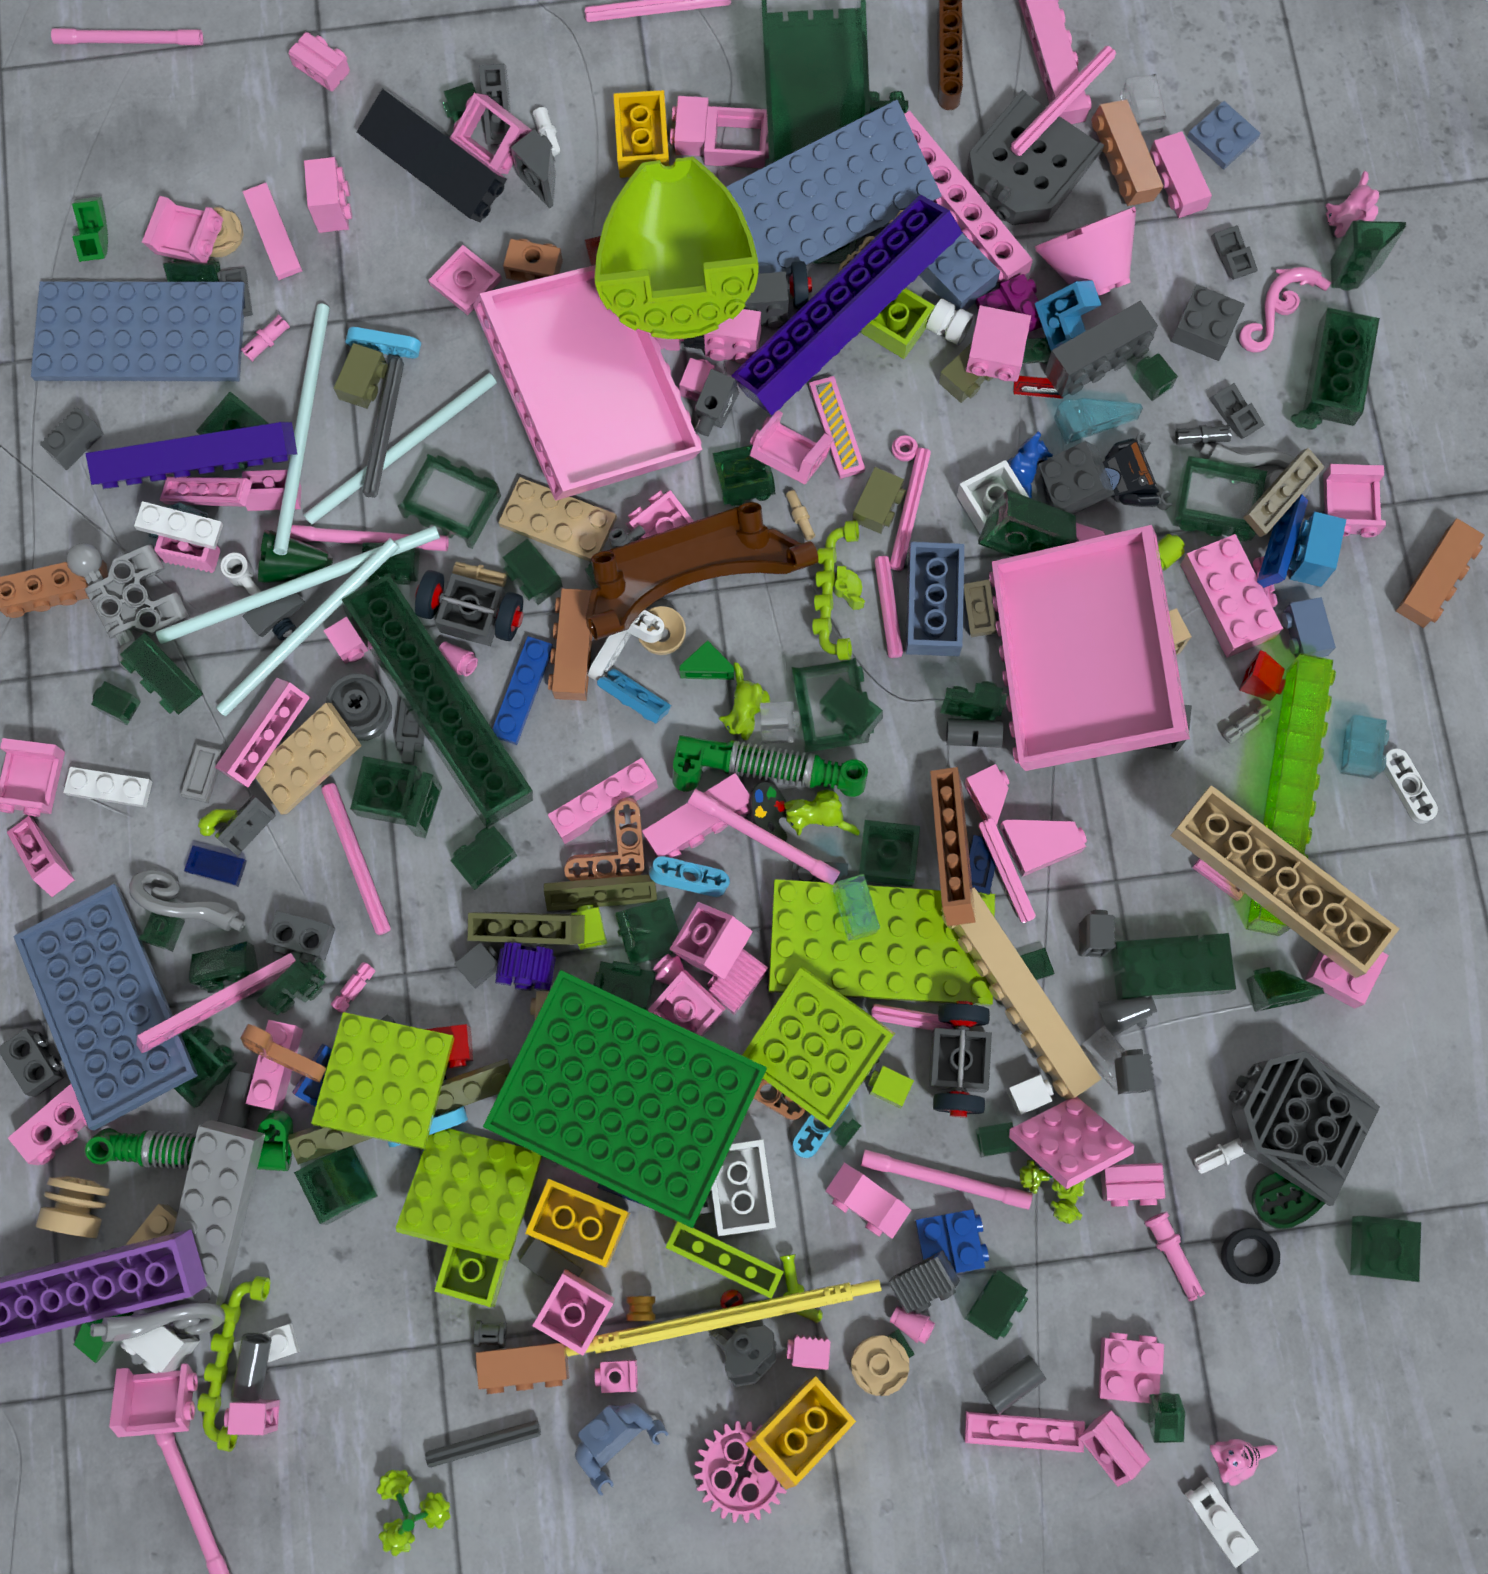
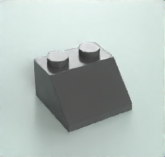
M533 129L511 147L517 176L550 209L554 202L556 179L555 158L551 150L553 146L545 135L541 136Z

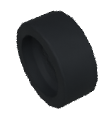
M1243 1228L1232 1232L1225 1239L1221 1248V1261L1224 1269L1233 1279L1245 1284H1260L1267 1282L1276 1274L1280 1265V1250L1277 1242L1270 1234L1256 1228ZM1247 1238L1261 1242L1267 1252L1265 1267L1260 1272L1254 1274L1240 1270L1234 1260L1236 1245Z

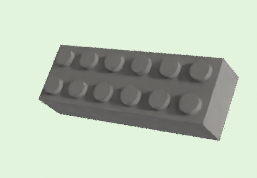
M211 1119L198 1126L173 1233L192 1230L208 1286L192 1297L177 1301L188 1304L208 1303L218 1306L226 1301L264 1142V1133Z

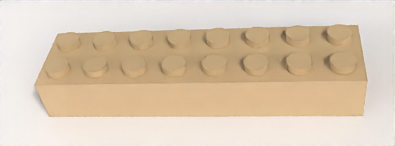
M1212 785L1203 793L1170 835L1354 978H1358L1368 972L1399 931L1396 925Z

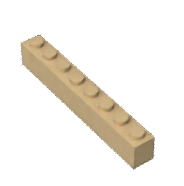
M974 887L973 898L976 923L947 927L954 929L959 937L958 943L964 952H969L975 961L973 963L974 968L980 976H985L991 985L989 986L991 994L996 1000H1001L1006 1008L1005 1014L1012 1024H1016L1022 1032L1021 1038L1028 1048H1032L1038 1056L1037 1063L1045 1073L1048 1072L1054 1081L1053 1087L1061 1097H1065L1066 1100L1075 1098L1100 1081L1101 1077ZM942 908V909H941V911H942V913H943L942 919H943L944 923L947 925L946 919H945V915H944V912H943V908Z

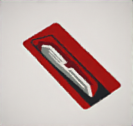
M1019 376L1018 381L1014 382L1013 393L1015 395L1063 399L1048 378Z

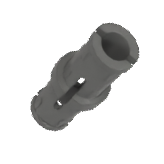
M1204 424L1194 428H1176L1175 440H1178L1176 445L1199 443L1200 446H1203L1205 443L1230 442L1231 430H1228L1230 425L1207 427Z

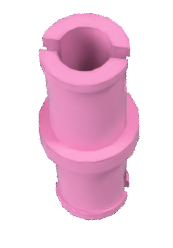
M277 315L263 330L259 329L256 332L257 335L240 349L246 357H249L250 361L253 362L268 346L271 348L274 345L273 342L290 328L280 315Z

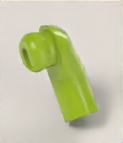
M214 809L199 820L200 834L203 836L213 835L215 832L214 827L219 823H227L238 810Z

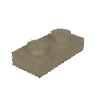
M990 579L964 584L971 638L996 634V616Z

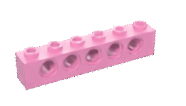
M70 1084L8 1137L28 1164L39 1166L40 1164L48 1163L56 1155L55 1151L58 1148L74 1141L78 1136L77 1132L85 1125L88 1126L72 1085ZM73 1108L75 1112L74 1118L67 1122L66 1113L69 1109ZM50 1127L52 1130L51 1138L45 1142L43 1134L44 1131Z

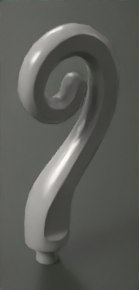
M1205 443L1200 453L1209 457L1207 463L1228 471H1238L1264 465H1275L1286 469L1295 459L1292 455L1278 451L1237 453L1218 443L1215 448ZM1275 470L1267 476L1266 490L1284 470ZM1311 484L1302 493L1304 497L1309 494Z
M157 870L142 871L134 875L129 883V891L133 900L150 912L169 917L204 920L225 931H230L233 928L241 932L245 926V922L238 919L239 912L221 903L168 902L177 897L179 892V882L168 873ZM151 883H158L166 888L154 887L150 895L144 887Z
M191 1303L140 1315L104 1317L102 1324L91 1325L90 1332L92 1337L101 1336L103 1342L121 1341L141 1336L160 1326L173 1322L174 1330L177 1333L196 1335L219 1327L225 1321V1312L223 1308L215 1304Z

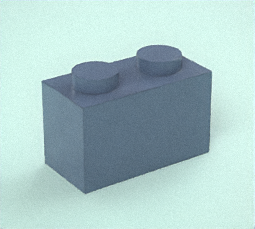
M1322 597L1293 602L1288 605L1282 614V622L1285 629L1289 631V648L1291 653L1295 654L1297 662L1329 656L1336 646Z

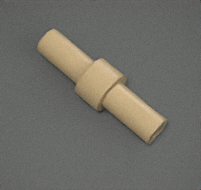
M789 491L786 497L793 510L791 515L795 523L799 524L805 539L811 540L815 537V533L808 520L810 518L806 507L801 505L796 491Z

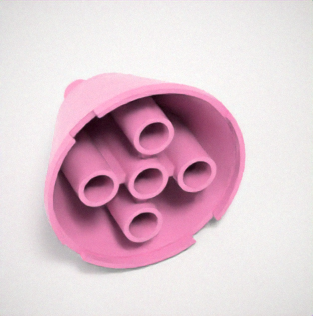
M1135 206L1035 246L1036 252L1069 285L1077 281L1093 280L1098 296L1109 292L1110 289L1115 287L1118 288L1131 282L1129 277L1136 219Z

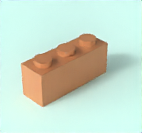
M562 1343L480 1351L476 1353L478 1389H486L487 1394L502 1393L505 1386L516 1385V1391L534 1389L533 1383L545 1382V1387L562 1386V1380L570 1378L566 1346Z

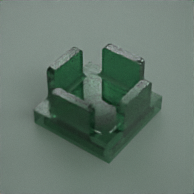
M601 961L599 972L595 974L593 985L648 1010L656 972L643 970L638 965L613 961V963Z

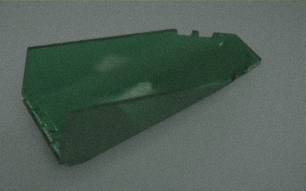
M761 0V47L770 165L870 114L866 0H858L856 8L838 9V18H834L833 9L813 10V20H808V10L788 11V21H783V12H767V0ZM856 241L810 264L843 262L847 259L848 254L851 255L854 252Z

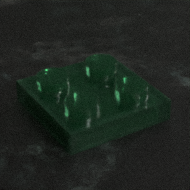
M422 772L421 779H416L413 787V795L415 797L412 805L407 806L404 815L406 825L412 833L426 839L442 790L435 776L426 772Z

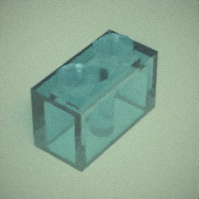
M1353 715L1346 722L1340 774L1374 779L1384 771L1387 758L1383 755L1384 746L1387 745L1389 740V730L1386 729L1387 720Z
M864 874L837 881L833 886V891L848 941L876 934L880 926Z

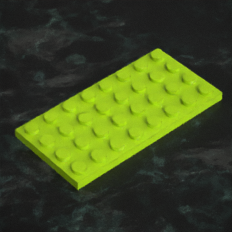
M774 880L768 992L784 993L798 970L804 967L844 997L956 1004V1001L973 1002V1005H993V995L989 990L991 985L985 976L982 977L978 974L973 965L975 961L969 952H964L960 947L958 935L954 929H949L942 919L941 890L839 883L831 885L823 882ZM978 893L995 918V894Z

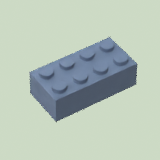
M962 233L919 277L941 299L943 298L954 304L956 311L961 308L967 311L976 303L977 298L988 294L997 286L1000 270Z
M910 542L908 552L906 654L960 656L963 646L964 544Z

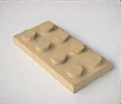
M519 477L498 523L502 528L592 562V556L603 550L617 516L612 512L573 497H566L555 501L549 488Z
M325 703L272 752L255 778L280 814H288L362 745L332 703Z

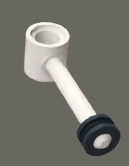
M230 553L222 559L221 571L233 585L244 586L250 595L261 592L252 580L254 575L253 568L243 555ZM238 565L243 566L239 573L232 574L234 567ZM287 618L277 623L272 632L282 641L290 636L297 627Z

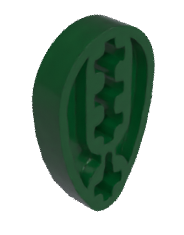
M1277 1173L1267 1175L1259 1180L1252 1192V1207L1256 1216L1265 1225L1276 1229H1288L1303 1223L1316 1214L1325 1204ZM1290 1188L1293 1191L1300 1192V1196L1297 1197L1298 1203L1294 1200L1284 1202V1209L1281 1205L1271 1208V1214L1261 1209V1206L1265 1204L1263 1199H1266L1267 1202L1275 1201L1278 1199L1277 1193L1280 1196H1287L1291 1193Z

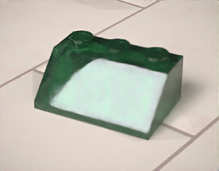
M1352 221L1330 260L1332 288H1341L1345 291L1358 289L1383 265L1405 230L1406 222Z
M1007 489L993 503L978 539V544L1014 557L1075 543L1077 541L1076 515Z
M145 632L120 654L124 658L120 663L131 674L136 671L143 678L139 683L150 694L155 691L162 698L159 703L169 714L175 711L179 715L203 695V692Z

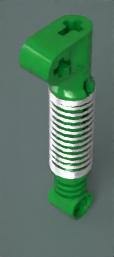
M680 735L673 761V784L678 790L683 792L694 790L699 785L703 766L723 769L725 773L730 775L734 773L737 775V772H741V777L743 773H746L747 778L749 774H752L753 779L755 775H758L759 780L764 776L765 781L768 777L771 778V782L776 778L777 783L781 779L783 784L787 780L789 785L793 781L795 786L798 785V781L801 779V787L805 786V788L821 786V783H824V787L830 784L831 788H834L836 785L838 786L837 789H840L844 795L856 797L865 790L868 768L862 761L857 759L848 760L839 766L836 761L833 765L831 764L832 761L828 760L827 764L819 755H812V753L806 759L805 752L801 757L799 751L795 755L793 750L789 754L787 749L783 753L781 748L777 752L775 747L770 750L769 746L764 749L763 745L758 748L757 744L752 747L751 743L746 746L745 742L740 745L739 741L731 740L725 743ZM685 763L690 764L688 772H685Z
M280 1110L273 1111L258 1126L257 1132L264 1133L265 1137L257 1170L289 1171L292 1161V1149L288 1142V1135L293 1134V1122L286 1112ZM106 1128L99 1131L87 1142L85 1153L87 1158L95 1164H105L108 1161L119 1160L120 1162L133 1161L145 1168L153 1165L155 1168L166 1166L169 1169L172 1166L174 1169L177 1167L183 1169L185 1166L188 1170L196 1138L193 1136H196V1133L190 1134L188 1132L184 1134L180 1132L178 1134L177 1132L171 1133L170 1131L166 1133L161 1131L159 1133L157 1130H145L141 1134L135 1135L134 1133L121 1134L115 1129ZM276 1130H280L275 1136L274 1141H269L270 1138L276 1133ZM100 1141L108 1146L109 1151L101 1148Z

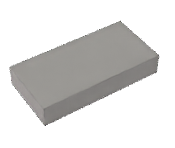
M196 744L180 796L209 803L219 772L215 766L225 752Z

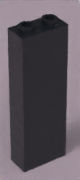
M383 88L381 89L356 133L468 218L481 223L489 215L494 200L502 194L507 178L394 93Z

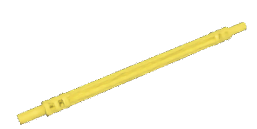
M879 1279L853 1285L848 1282L596 1335L585 1353L595 1351L596 1354L851 1301L854 1300L853 1297L882 1291ZM566 1346L568 1357L579 1355V1353Z

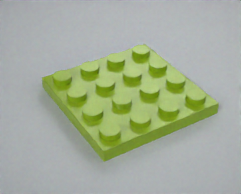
M801 967L742 1056L767 1067L768 1069L763 1077L765 1081L831 1128L896 1033L807 969Z
M343 1012L311 1124L425 1149L452 1050L454 1036Z
M449 1128L430 1134L398 1219L396 1232L509 1261L543 1156L525 1147Z

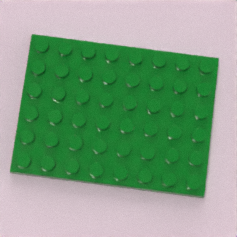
M560 970L483 1127L693 1229L768 1068Z

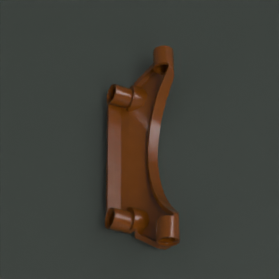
M748 502L721 513L607 551L598 552L591 558L595 583L598 588L591 590L585 618L587 628L595 640L628 630L638 615L648 606L677 589L703 580L727 575L747 573L788 574L817 564L819 561L817 549L811 541L800 543L773 528L768 530L763 524L761 505L755 502Z

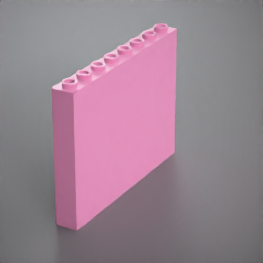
M596 265L480 293L473 304L555 501L692 460L702 451L700 437L695 433L691 424V416L685 410L682 403L680 390L674 384L670 367L662 356L659 341L652 337L649 332L640 329L633 330L619 321L618 316L605 307L595 285Z
M1152 525L992 561L993 571L989 572L991 586L995 587L996 596H993L992 600L995 612L999 613L996 629L998 636L1002 637L1003 645L999 646V652L1002 662L1005 661L1006 670L1002 674L1005 686L1009 687L1010 696H1006L1008 711L1012 712L1013 721L1009 722L1011 736L1016 739L1017 747H1013V756L1016 764L1019 763L1025 771L1190 739L1157 535Z

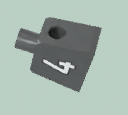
M713 369L710 370L695 406V412L699 418L695 431L699 434L709 437L713 426L723 427L739 395L734 378Z

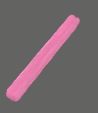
M918 448L890 560V568L892 570L902 571L904 568L931 451L926 448Z

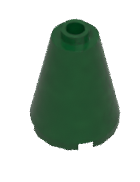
M264 530L261 544V559L259 560L258 582L290 581L332 565L333 558H328V552L293 538L289 539L287 554L278 555L273 551L277 532Z

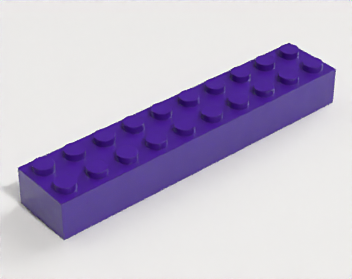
M920 194L731 375L744 394L771 416L781 409L796 392L802 389L803 385L836 356L849 341L856 337L871 320L875 319L891 301L895 300L910 283L914 282L917 276L931 265L963 233L950 210Z

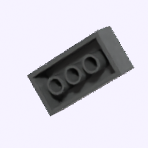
M1140 300L1053 349L1044 374L1061 398L1068 394L1074 395L1082 390L1085 384L1089 382L1096 383L1101 380L1108 371L1121 369L1131 358H1140L1149 351V346L1154 339L1158 324Z

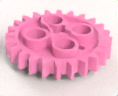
M735 1421L734 1430H731L727 1424H723L724 1433L721 1435L714 1429L713 1435L715 1440L711 1441L705 1438L704 1442L708 1449H698L697 1451L703 1456V1461L694 1462V1465L701 1468V1472L694 1474L693 1477L702 1479L703 1483L698 1485L696 1490H705L707 1492L703 1496L702 1502L705 1503L712 1500L713 1503L710 1511L714 1512L720 1507V1517L722 1519L730 1512L732 1522L735 1523L739 1514H742L745 1523L749 1522L751 1513H753L757 1520H760L761 1509L770 1514L769 1503L780 1504L776 1497L777 1492L782 1494L787 1492L780 1486L781 1484L768 1469L764 1472L756 1471L754 1468L756 1456L752 1453L745 1466V1469L749 1471L748 1476L740 1478L734 1497L729 1496L738 1478V1473L734 1471L735 1467L743 1465L749 1449L745 1443L762 1425H759L755 1431H752V1422L750 1421L746 1423L744 1429L741 1428L739 1421ZM732 1442H738L742 1447V1453L739 1458L730 1459L727 1455V1447ZM719 1471H727L730 1476L729 1484L724 1488H718L714 1481L715 1475ZM752 1483L755 1485L757 1493L754 1499L746 1501L742 1497V1488L746 1484Z

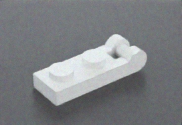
M1209 1477L1201 1481V1486L1196 1490L1190 1489L1184 1494L1233 1567H1238L1259 1551ZM1210 1496L1213 1502L1204 1508L1201 1501Z

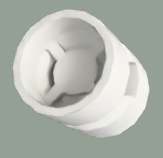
M942 298L932 311L926 329L937 335L944 333L946 340L959 346L970 329L974 315L962 308L956 311L954 304Z

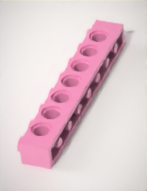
M911 111L906 112L904 115L942 195L934 200V202L950 210L963 234L1000 270L998 282L1003 283L1019 275L1028 274L1033 259ZM951 199H957L959 202H954ZM971 217V218H973V219H975V220L970 221V220H967L966 218ZM982 236H987L990 239H983ZM997 255H1003L1006 258L1002 259L997 257Z

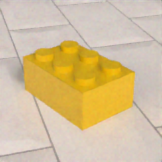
M664 90L614 93L617 161L620 178L631 177L643 162L660 160L664 166H669Z
M548 1179L525 1234L608 1268L631 1213Z
M814 1376L805 1381L745 1444L786 1490L796 1486L856 1421L822 1382Z

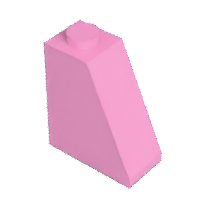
M1005 820L999 827L1021 877L1079 854L1086 847L1087 839L1081 827L1077 828L1075 822Z

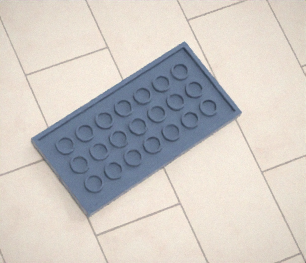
M898 100L726 187L740 206L753 237L758 257V274L786 272V276L791 274L792 262L804 261L808 265L889 224L891 220L895 219L899 211L905 210L920 194L932 201L942 196Z
M40 282L31 377L34 381H240L242 356L240 349L243 342L244 282Z
M113 884L13 936L89 1129L95 1131L198 1076L181 1034L170 1038L145 1053H141L136 1045L137 1035L173 1017L117 885Z

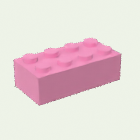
M1236 534L1186 554L1180 565L1226 658L1276 638L1283 627L1264 589L1257 582L1258 578Z

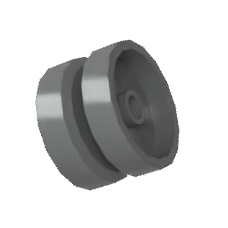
M350 674L340 678L331 686L326 697V703H332L358 741H368L380 736L388 728L392 719V705L388 695L374 678L367 675Z

